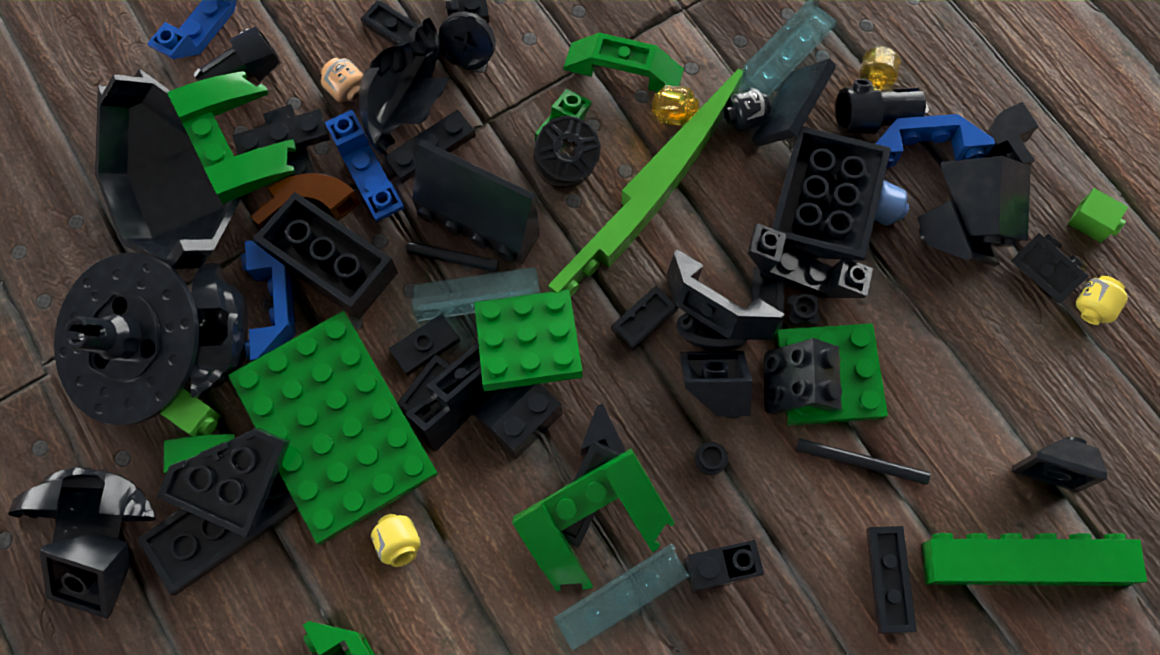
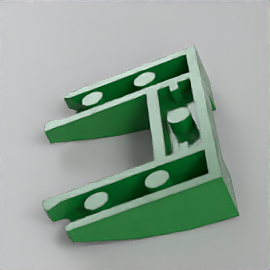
M244 71L211 77L167 92L222 204L295 173L294 166L287 165V153L296 152L293 139L258 148L237 156L233 155L215 116L269 94L264 85L260 84L256 87L247 81V74Z
M632 448L513 516L512 524L556 591H561V585L582 583V589L593 587V583L562 530L618 498L621 500L652 553L660 546L656 539L665 525L668 524L673 527L675 524Z

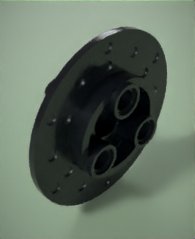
M120 253L106 257L89 267L76 280L64 299L58 315L54 338V355L61 383L72 402L82 412L102 423L131 425L155 417L178 397L193 370L199 345V321L190 290L184 280L171 266L155 257L140 253Z

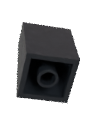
M1003 156L941 162L942 172L968 236L981 238L980 243L995 244L997 247H1015L1016 241H1028L1030 165Z

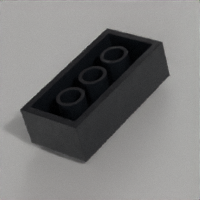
M296 192L287 199L253 238L259 247L284 264L287 270L358 320H360L398 274L391 257Z

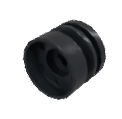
M562 116L552 119L542 127L536 138L533 153L536 172L545 182L554 187L571 188L580 185L590 176L600 158L601 145L598 135L589 123L578 117ZM563 144H565L567 148H574L571 157H569L567 153H560Z

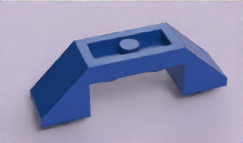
M202 0L179 29L164 22L147 43L148 46L171 59L201 54L234 13L237 0Z
M353 110L326 121L325 124L375 221L378 222L405 209L391 181L389 182L369 145L365 132Z
M959 114L897 118L876 144L891 148L886 167L890 168L896 165L901 157L903 145H913L925 141L942 143L951 140L955 161L986 158L995 145L994 138Z
M245 241L246 253L241 255L243 269L251 275L255 282L268 280L269 294L273 297L274 307L269 310L272 326L249 329V341H246L245 351L247 358L254 361L290 341L296 335L293 277L284 264L253 241Z

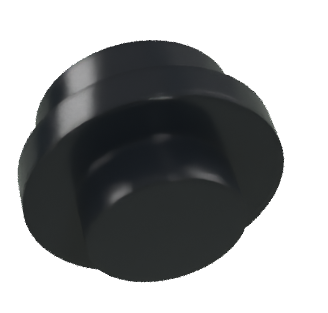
M716 442L702 444L695 453V464L704 474L717 475L727 466L728 454L725 448Z

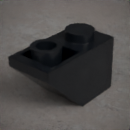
M755 540L689 554L685 558L693 594L729 586L764 575Z

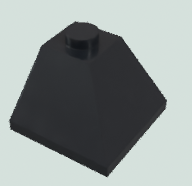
M949 200L917 217L921 227L919 228L920 237L928 246L966 260L991 266L1000 264L992 244L980 243L981 238L968 236L954 201Z
M744 351L680 352L685 389L717 417L735 419L740 416L751 415L752 378Z
M1078 437L1063 438L1013 465L1011 471L1077 493L1107 479V470L1099 448L1087 445L1084 439Z
M93 533L44 545L39 551L46 599L108 619L113 612L129 569L128 543L118 538Z

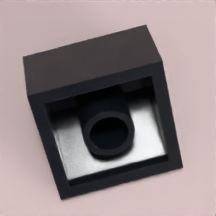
M542 384L495 390L471 414L517 459L563 414L562 404Z

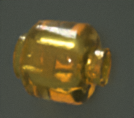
M879 46L871 48L862 58L859 79L870 80L879 90L890 89L895 85L899 76L901 59L898 53L888 47Z
M665 85L654 95L652 110L662 124L684 126L699 110V100L695 98L694 92L690 87Z

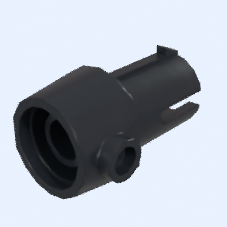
M255 26L251 29H244L239 35L229 39L232 47L203 67L198 68L193 75L197 81H201L215 76L244 71L247 74V81L256 77L261 82L282 61L263 33Z
M856 79L852 87L840 89L835 101L836 122L843 133L876 134L881 126L892 125L897 118L924 117L926 111L925 95L923 91H918V87L879 90L870 80Z

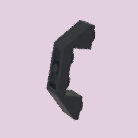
M758 223L754 226L748 255L765 277L820 298L867 297L873 268L845 257L834 266L828 265L784 248L786 234Z
M679 250L674 252L666 276L675 305L728 339L773 340L783 320L784 313L759 298H756L746 309L741 308L698 281L703 268L701 263Z

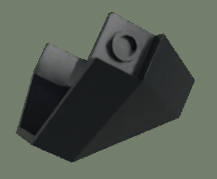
M140 68L134 77L113 74L107 86L98 85L95 176L120 242L137 253L164 261L173 269L201 268L218 244L242 196L225 204L221 203L167 94L170 91Z

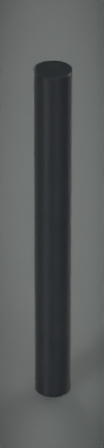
M802 438L798 439L796 451L925 485H928L931 473L928 471Z

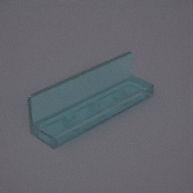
M808 0L744 65L740 85L745 90L755 88L768 96L835 27L837 20L818 7L819 0Z
M532 267L414 285V299L411 300L413 313L417 321L434 319L440 314H443L444 317L475 313L474 302L538 294L540 290L536 268Z
M673 543L554 617L556 624L572 651L689 578V574L674 552L675 546Z

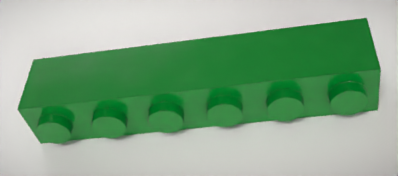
M952 533L932 534V539L921 543L925 585L1132 586L1147 582L1141 540L1126 539V535L1123 533L1105 534L1103 539H1092L1089 533L1070 534L1069 539H1057L1055 533L1035 534V539H1022L1021 533L1001 534L1000 539H988L987 533L966 534V539H953Z

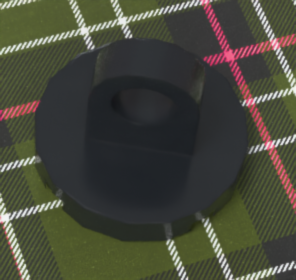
M466 11L453 13L443 21L439 28L438 37L441 53L453 65L463 66L462 69H480L489 62L495 51L496 39L493 30L478 14Z

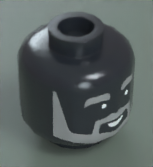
M755 88L732 94L729 97L727 107L724 108L726 122L729 125L732 124L740 132L765 124L767 116L771 113V106L767 95Z

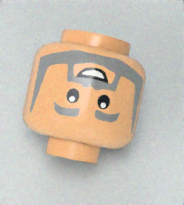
M333 58L328 61L321 70V84L323 88L337 102L343 103L349 100L354 102L358 100L363 73L349 59Z

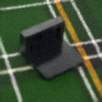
M811 338L767 351L764 355L765 411L769 414H777L807 406L828 412L842 410L839 347Z

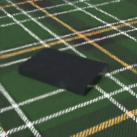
M829 58L792 71L771 105V113L767 116L765 124L759 126L752 141L758 146L796 137L836 69V64Z

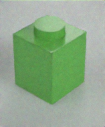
M1093 188L1080 202L1068 225L1102 243L1110 234L1116 236L1123 228L1126 220L1122 219L1128 206Z
M184 388L178 397L160 413L192 437L210 435L215 430L218 424L217 421L221 417L220 414L198 398H192L191 393Z

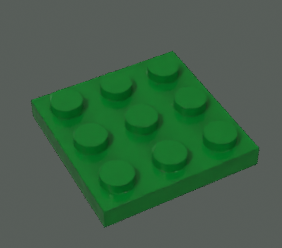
M569 289L561 290L559 293L553 291L474 302L484 391L583 378Z
M873 323L780 329L777 331L776 340L778 348L815 338L838 346L841 358L842 410L828 412L807 406L786 411L788 426L885 419L888 416Z

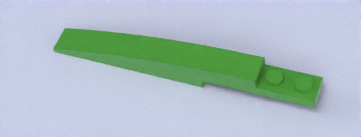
M738 69L622 190L621 204L623 207L548 285L549 292L555 291L559 293L561 290L569 289L570 297H572L580 286L579 282L586 275L590 277L598 269L599 261L610 268L667 201L708 143L724 117V108L727 107L729 97L737 93L740 88L743 76L742 70Z

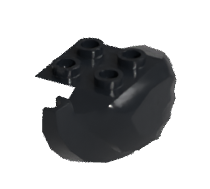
M430 17L423 20L422 24L412 28L408 34V42L382 50L370 62L369 68L364 71L359 89L360 115L364 131L371 146L382 155L387 156V148L395 143L390 133L401 124H421L428 118L430 108L436 99L443 94L444 86L449 78H432L440 42L437 29Z
M209 262L203 264L193 279L191 295L196 306L199 321V345L191 372L192 398L201 397L206 392L222 385L230 379L228 375L236 371L246 358L245 344L248 341L246 297L234 285H230L224 280L219 263Z
M87 467L62 469L46 476L40 485L22 492L14 498L8 515L17 518L25 515L36 519L38 517L56 519L52 543L93 533L118 538L121 522L156 520V514L152 510L151 503L147 500L145 493L135 485L134 481L105 469L93 470Z

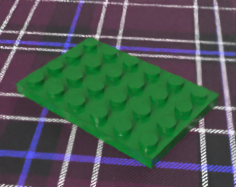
M344 311L228 375L255 428H261L290 441L278 471L318 545L329 541L439 475Z

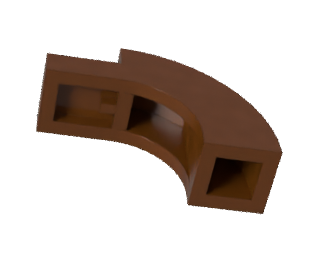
M317 173L298 174L287 177L270 186L268 190L273 199L260 205L256 212L251 215V218L261 230L294 192L337 221H340L356 208L360 202L355 191L335 177Z

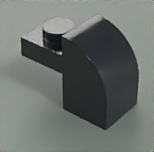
M1023 102L1000 112L987 130L986 134L994 138L995 145L986 158L998 155L1027 165H1031L1034 162V158L1024 145V142L1029 140L1039 125Z

